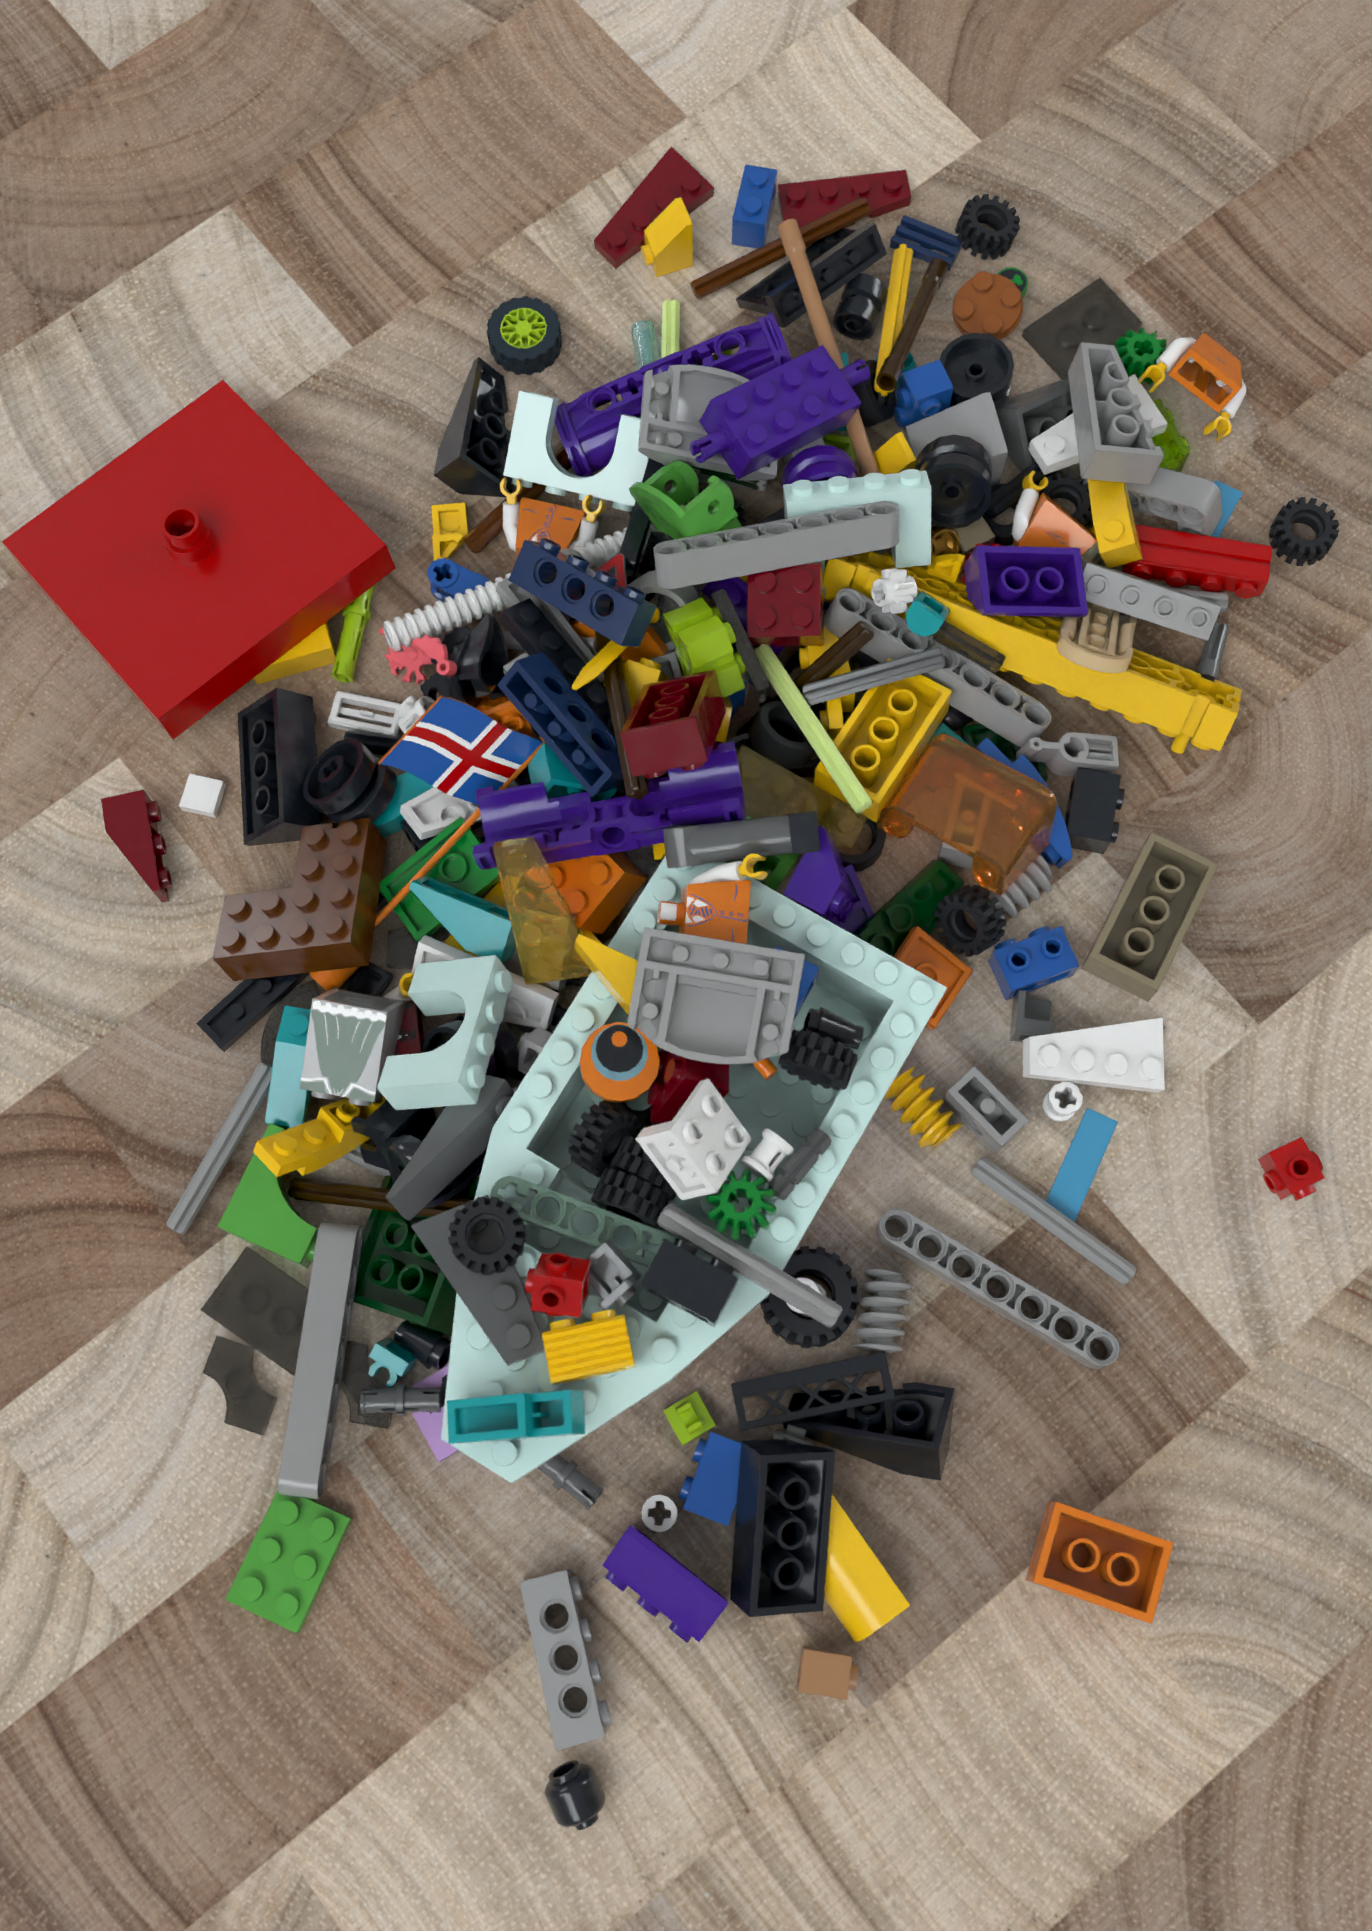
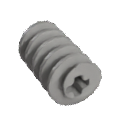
M1027 850L1024 857L1015 859L1013 866H1006L1003 868L1002 874L993 875L991 883H982L980 892L985 888L989 890L990 894L988 897L992 899L996 896L999 900L995 904L996 908L1003 907L1004 912L1015 918L1018 915L1015 904H1018L1022 909H1027L1029 907L1027 895L1034 901H1038L1041 897L1037 889L1038 887L1047 893L1051 891L1052 887L1049 879L1052 873L1049 865L1039 853L1034 850Z
M865 1269V1275L874 1281L863 1283L862 1290L870 1294L871 1297L862 1298L860 1305L870 1312L858 1314L857 1320L867 1327L856 1329L855 1336L865 1343L856 1344L853 1347L871 1352H885V1354L900 1352L903 1350V1347L893 1342V1338L905 1336V1331L896 1327L895 1322L907 1320L908 1316L897 1309L899 1306L910 1304V1300L902 1297L900 1291L910 1290L912 1285L902 1280L903 1275L883 1269Z

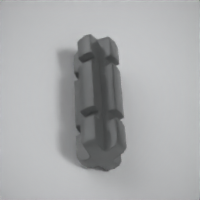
M818 1128L814 1129L806 1138V1145L801 1144L782 1167V1174H777L769 1183L768 1189H773L776 1197L785 1200L795 1187L793 1185L795 1183L799 1184L818 1161V1155H823L828 1149L832 1139L824 1131Z

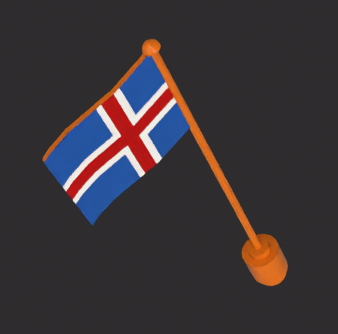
M440 696L378 763L409 772L447 795L478 805L476 789L492 786L494 791L506 789L528 766L540 747L546 742L541 736L539 737L540 739L507 728L467 703L450 697ZM479 807L376 916L374 929L411 891L409 889L411 881L424 877L481 816ZM359 967L309 972V974L320 986L329 991L335 987L340 988Z

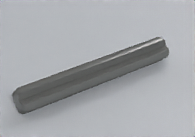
M935 647L809 683L802 687L803 696L808 705L811 706L937 670L945 666L944 654L940 647Z

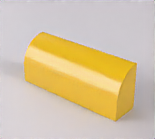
M832 1494L824 1599L853 1641L857 1643L883 1627L907 1609L910 1604Z

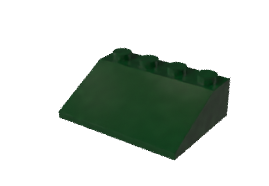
M391 1175L384 1177L380 1188H392L394 1184ZM477 1177L454 1197L474 1199L480 1177ZM372 1209L363 1231L353 1302L452 1336L457 1292L411 1227V1225L430 1217L416 1215L409 1221L404 1219L398 1212Z

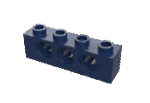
M541 538L540 542L524 541L508 579L509 581L621 646H640L657 606L645 600L647 595L644 592L631 586L621 587L616 584L618 580L616 576L600 569L597 572L588 568L589 561L575 554L569 553L568 556L560 552L561 545L552 540ZM557 569V576L554 580V571ZM583 584H585V593L582 596L581 590ZM613 599L614 608H613V611H612V613H611V612H610V602H611V600Z
M543 652L516 660L497 686L591 797L617 787L623 780L615 736L576 690L572 689L570 683Z

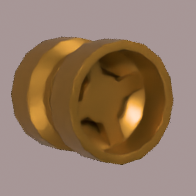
M931 526V556L959 554L961 545L958 534L950 529Z

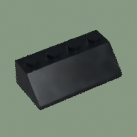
M275 688L238 713L244 845L255 846L300 841L302 827L321 824V812L308 803L303 795V785L307 773L317 760L318 754L315 741L316 715L314 713L313 697Z
M781 1439L741 1441L730 1600L748 1617L823 1611L835 1451L832 1449Z

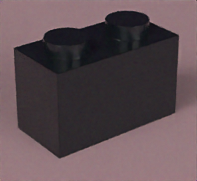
M1077 768L1071 780L1065 816L1071 848L1104 854L1110 843L1115 844L1119 831V822L1114 821L1115 810L1121 809L1125 793L1124 789L1119 788L1121 775Z
M676 1238L674 1243L664 1239L641 1282L642 1289L715 1328L738 1284V1278L732 1275L735 1269L716 1258H712L709 1263L695 1256L698 1249L681 1239Z

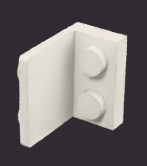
M705 1079L698 1083L672 1121L643 1128L636 1140L680 1199L686 1200L717 1193L750 1143L751 1136L711 1081Z

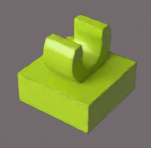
M697 1391L663 1410L682 1446L716 1426Z

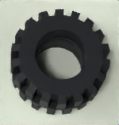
M801 1246L799 1250L794 1251L783 1271L795 1279L800 1276L810 1275L821 1279L827 1284L832 1293V1301L842 1307V1312L834 1326L827 1327L817 1320H806L796 1316L784 1300L772 1293L760 1303L766 1324L770 1325L773 1329L772 1332L777 1337H782L786 1340L785 1343L792 1346L796 1344L800 1345L801 1348L809 1349L813 1346L822 1347L831 1341L834 1342L847 1330L856 1315L859 1303L857 1279L853 1278L850 1266L847 1263L844 1265L839 1260L840 1256L836 1253L829 1254L825 1252L826 1248L817 1246V1249H809V1246Z

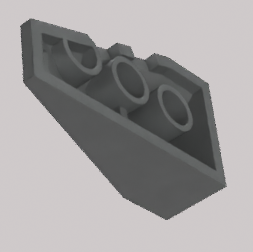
M1069 377L995 405L1008 450L1007 456L1021 472L1035 462L1028 450L1030 441L1073 414Z
M485 1074V1083L481 1087L477 1104L445 1107L386 1195V1199L404 1219L410 1221L487 1150L492 1128L515 1093L505 1079Z

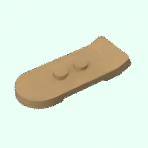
M1087 602L1088 615L1086 617H1063L1056 647L1063 657L1075 664L1100 672L1121 673L1128 669L1133 655L1132 644L1134 629L1137 624L1136 617L1125 616L1118 611L1091 602Z

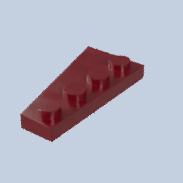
M671 146L594 239V248L617 269L641 251V246L645 245L644 230L674 199L681 197L688 214H690L714 196V187Z
M906 170L778 184L777 189L782 222L788 219H796L799 228L859 198L867 200L870 207L869 217L871 219L910 206L911 192Z

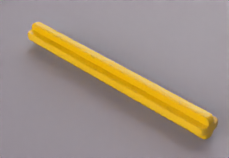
M900 244V247L894 249L874 382V390L881 392V396H887L888 392L894 391V389L885 391L879 388L876 378L884 360L889 356L904 322L913 250L907 248L906 244Z

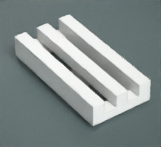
M337 691L328 724L332 728L346 731L352 730L399 736L398 731L400 727L398 720L400 717L397 715V712L401 709V704ZM345 703L394 713V717L341 707V705ZM338 715H339V716H343V717H348V718H353V719L368 721V722H372V723L387 725V726H391V727L389 728V727H384V726H379V725L364 723V722H360V721H355V720L340 718V717H338Z

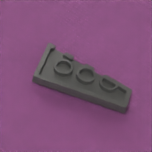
M464 1204L411 1225L508 1366L545 1351L541 1332L533 1311H531V1306L516 1266H509L505 1269V1272L500 1274L496 1272L491 1273V1275H483L482 1273L470 1271L454 1256L448 1239L451 1234L449 1226L450 1222L453 1223L456 1218L454 1216L456 1211H461L465 1207ZM493 1220L480 1222L472 1232L474 1246L483 1252L494 1251L501 1245L504 1238L500 1224Z

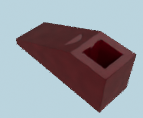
M144 790L101 798L106 833L162 903L169 901L167 889L172 888V879L168 867L163 865L162 855L167 854V847L162 833L158 834L157 822L162 820L158 802L156 800L152 801Z

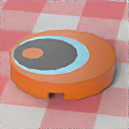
M615 1022L603 1025L590 1034L582 1047L579 1064L582 1079L592 1093L606 1101L627 1102L637 1099L649 1090L657 1077L660 1059L657 1046L637 1027L634 1030L627 1023Z

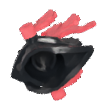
M486 613L482 621L473 630L466 625L461 628H454L451 633L445 634L442 643L440 638H432L430 635L425 634L422 638L413 639L411 646L405 648L404 645L400 646L404 651L395 652L388 647L390 653L385 654V657L389 660V666L392 667L391 672L393 675H399L397 672L398 668L404 670V667H406L407 674L402 677V681L411 683L412 676L416 672V684H421L422 681H425L420 687L423 696H428L434 701L437 700L436 694L439 691V697H450L477 708L483 697L489 696L488 700H496L505 695L497 685L505 676L503 666L508 664L507 645L502 629L493 614ZM383 628L379 629V632L384 635ZM437 664V673L434 676H430L427 680V676L422 672V667L424 665ZM488 685H496V687L491 691Z

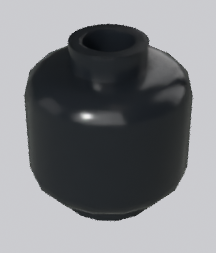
M575 1760L568 1761L555 1768L549 1774L548 1778L550 1781L547 1783L544 1793L556 1821L563 1827L575 1826L577 1830L590 1827L598 1820V1813L605 1803V1794L594 1770L589 1765L579 1764Z

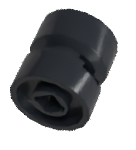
M860 273L845 284L841 296L842 302H839L833 318V325L839 333L854 340H865L873 336L879 319V313L882 311L888 293L886 286L881 280L874 276Z

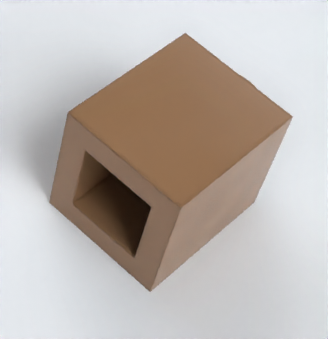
M802 1647L797 1691L847 1700L848 1690H856L858 1665L852 1664V1656L846 1653Z

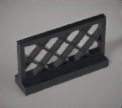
M868 222L858 230L842 228L806 248V255L821 300L823 301L887 255L875 223ZM790 260L736 298L739 308L764 314L772 312L778 326L785 328L807 312Z

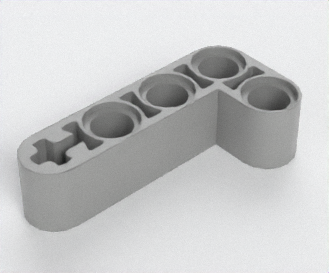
M1158 467L1149 485L1126 483L1132 510L1176 521L1178 523V531L1212 536L1222 517L1220 489L1216 484L1207 479ZM1084 479L1082 485L1087 484L1088 480Z

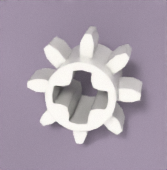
M906 569L882 570V579L875 580L872 585L874 603L882 607L883 613L891 612L892 614L907 612V603L914 602L917 596V585L914 578L907 576Z
M410 695L400 705L401 709L397 712V715L400 717L398 724L401 730L406 733L435 701L428 696H421L416 700L414 696Z

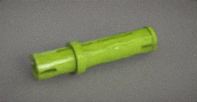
M375 585L343 609L344 624L335 663L331 672V677L337 681L351 683L354 680L364 628L371 618L369 608Z

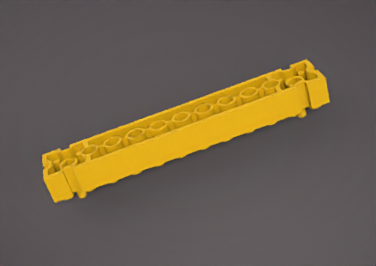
M871 551L829 559L824 572L825 601L831 604L837 592L844 588L854 589L873 600L872 585L875 580L882 579L881 571L896 568L893 556L885 552L882 555ZM921 566L897 568L898 570L906 569L907 576L914 578L917 585V596L920 591H924L949 608L950 613L939 630L930 636L956 649L963 656L969 659L977 657L989 662L992 668L1002 672L1010 670L1021 674L1023 679L1029 683L1036 685L1044 683L1056 688L1059 694L1065 697L1075 698L1077 696L1088 700L1090 705L1102 711H1109L1111 709L1123 714V717L1132 723L1143 724L1144 722L1157 727V730L1163 735L1175 737L1171 745V750L1175 753L1183 754L1191 737V743L1195 747L1206 751L1214 749L1220 752L1238 715L1241 689L1218 680H1214V682L1202 678L1200 673L1132 648L1133 655L1125 672L1106 673L1085 668L1063 657L1056 648L1062 620L1051 616L981 615L967 598L966 583L958 580L955 584L928 574L927 569ZM907 603V611L912 603ZM907 612L897 613L896 615L906 620Z

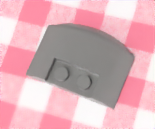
M671 365L668 371L653 376V369L646 371L643 380L638 451L664 465L680 460L690 466L734 474L720 453L703 463H698L695 458L701 455V452L692 456L690 443L693 440H698L708 435L699 421L710 400L750 380L729 371L700 365ZM777 460L740 479L736 478V480L775 479L777 476Z
M644 927L627 1024L634 1030L637 1027L656 1046L673 1054L701 1062L747 1064L764 1060L778 1053L780 1056L789 1052L805 954Z

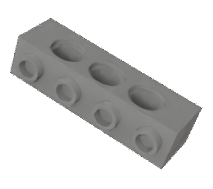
M1081 559L1087 602L1207 641L1209 640L1221 610L1220 605L1207 599Z
M566 1569L519 1582L556 1751L605 1738L607 1734L605 1727L612 1725L607 1701H599L596 1684L602 1683L597 1658L590 1659L586 1643L593 1641L588 1617L580 1618L577 1601L583 1600V1594L578 1575L571 1577L570 1570ZM554 1603L562 1604L568 1611V1621L562 1627L551 1625L547 1619V1610ZM562 1645H570L577 1651L578 1661L572 1668H563L556 1660L557 1649ZM579 1687L585 1691L587 1705L583 1709L574 1710L567 1705L565 1694L569 1688Z

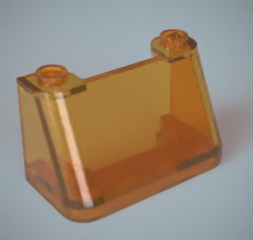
M938 734L926 744L881 810L878 828L891 836L905 838L916 826L973 858L972 873L976 882L980 886L1001 896L1048 846L1057 809V800L1052 791L1043 784L949 735Z

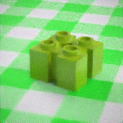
M701 597L663 614L670 639L673 641L676 649L675 653L683 676L715 670L723 698L745 689L741 674L746 672L744 663L738 652L733 654L732 644L736 642L735 634L729 622L723 623L716 607L710 608Z

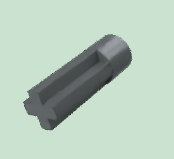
M1215 622L1210 638L1205 642L1202 657L1197 668V673H1200L1202 678L1213 682L1218 677L1220 662L1229 632V626L1225 623L1220 625Z

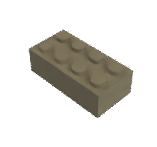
M1151 832L1141 847L1081 969L1149 1002L1158 991L1219 864Z

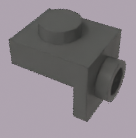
M610 1239L604 1242L587 1258V1260H591L589 1284L603 1298V1301L598 1304L603 1311L613 1302L620 1308L638 1292L632 1285L642 1275Z

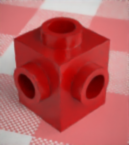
M1302 1137L1258 1159L1265 1172L1263 1173V1178L1268 1189L1274 1194L1277 1193L1280 1200L1293 1195L1295 1201H1298L1316 1192L1314 1184L1325 1178L1322 1173L1323 1165L1320 1158L1314 1151L1309 1150Z
M542 1253L536 1268H529L526 1278L525 1291L532 1294L531 1311L544 1312L550 1316L565 1315L580 1318L589 1295L591 1260L569 1257L564 1253Z

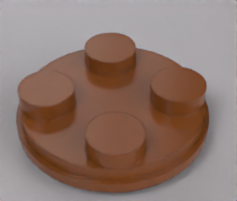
M986 271L978 272L958 290L952 306L954 323L963 335L981 333L1001 340L1010 335L1021 321L1023 315L1021 292L1012 281L1004 276L990 274Z

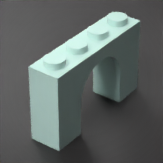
M519 391L503 476L512 477V484L517 485L516 479L518 478L522 482L523 487L532 488L533 483L546 485L545 492L565 496L566 490L579 493L578 499L582 501L587 495H593L591 503L599 504V499L601 498L613 501L612 508L632 512L636 501L630 494L629 488L635 482H642L649 461V457L638 451L640 418L627 414L621 415L614 453L609 464L594 476H577L568 472L559 464L552 449L551 438L559 398L529 391Z
M907 469L896 474L869 473L864 477L856 478L835 476L826 481L811 482L809 480H798L792 484L783 485L785 519L880 501L897 504L899 543L891 547L895 567L931 565V485L926 471ZM824 560V561L813 562V563H808V564L821 563V567H822L823 574H824V572H825V560Z
M497 955L417 964L408 995L425 1016L465 1013V1017L456 1034L442 1046L425 1053L387 1056L377 1089L395 1110L477 1104L481 1087L485 1083V1073L489 1059L494 1052L498 1028L503 1020L508 993L511 991L513 977Z

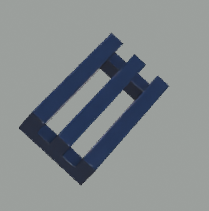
M903 215L901 224L898 225L895 235L890 240V248L896 249L900 247V244H906L907 248L913 250V257L930 263L935 258H940L947 263L948 271H950L962 248L963 241L958 243L956 235ZM902 237H904V238H906V239H909V240H911V241H914V242H916V243H919L920 246L917 245V244H914V243H912V242H909V241H907V240H905V239H902ZM932 249H934V250H936V251H939V252H941V253H944V254H946V255H949V257L944 256V255H942V254H939V253H937V252H934V251H932Z

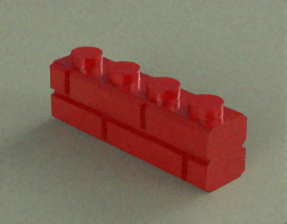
M1135 524L1143 559L1123 564L1122 572L1148 581L1151 579L1162 580L1172 587H1182L1187 584L1200 586L1202 591L1218 592L1224 590L1235 592V595L1240 598H1252L1260 596L1268 584L1272 546Z

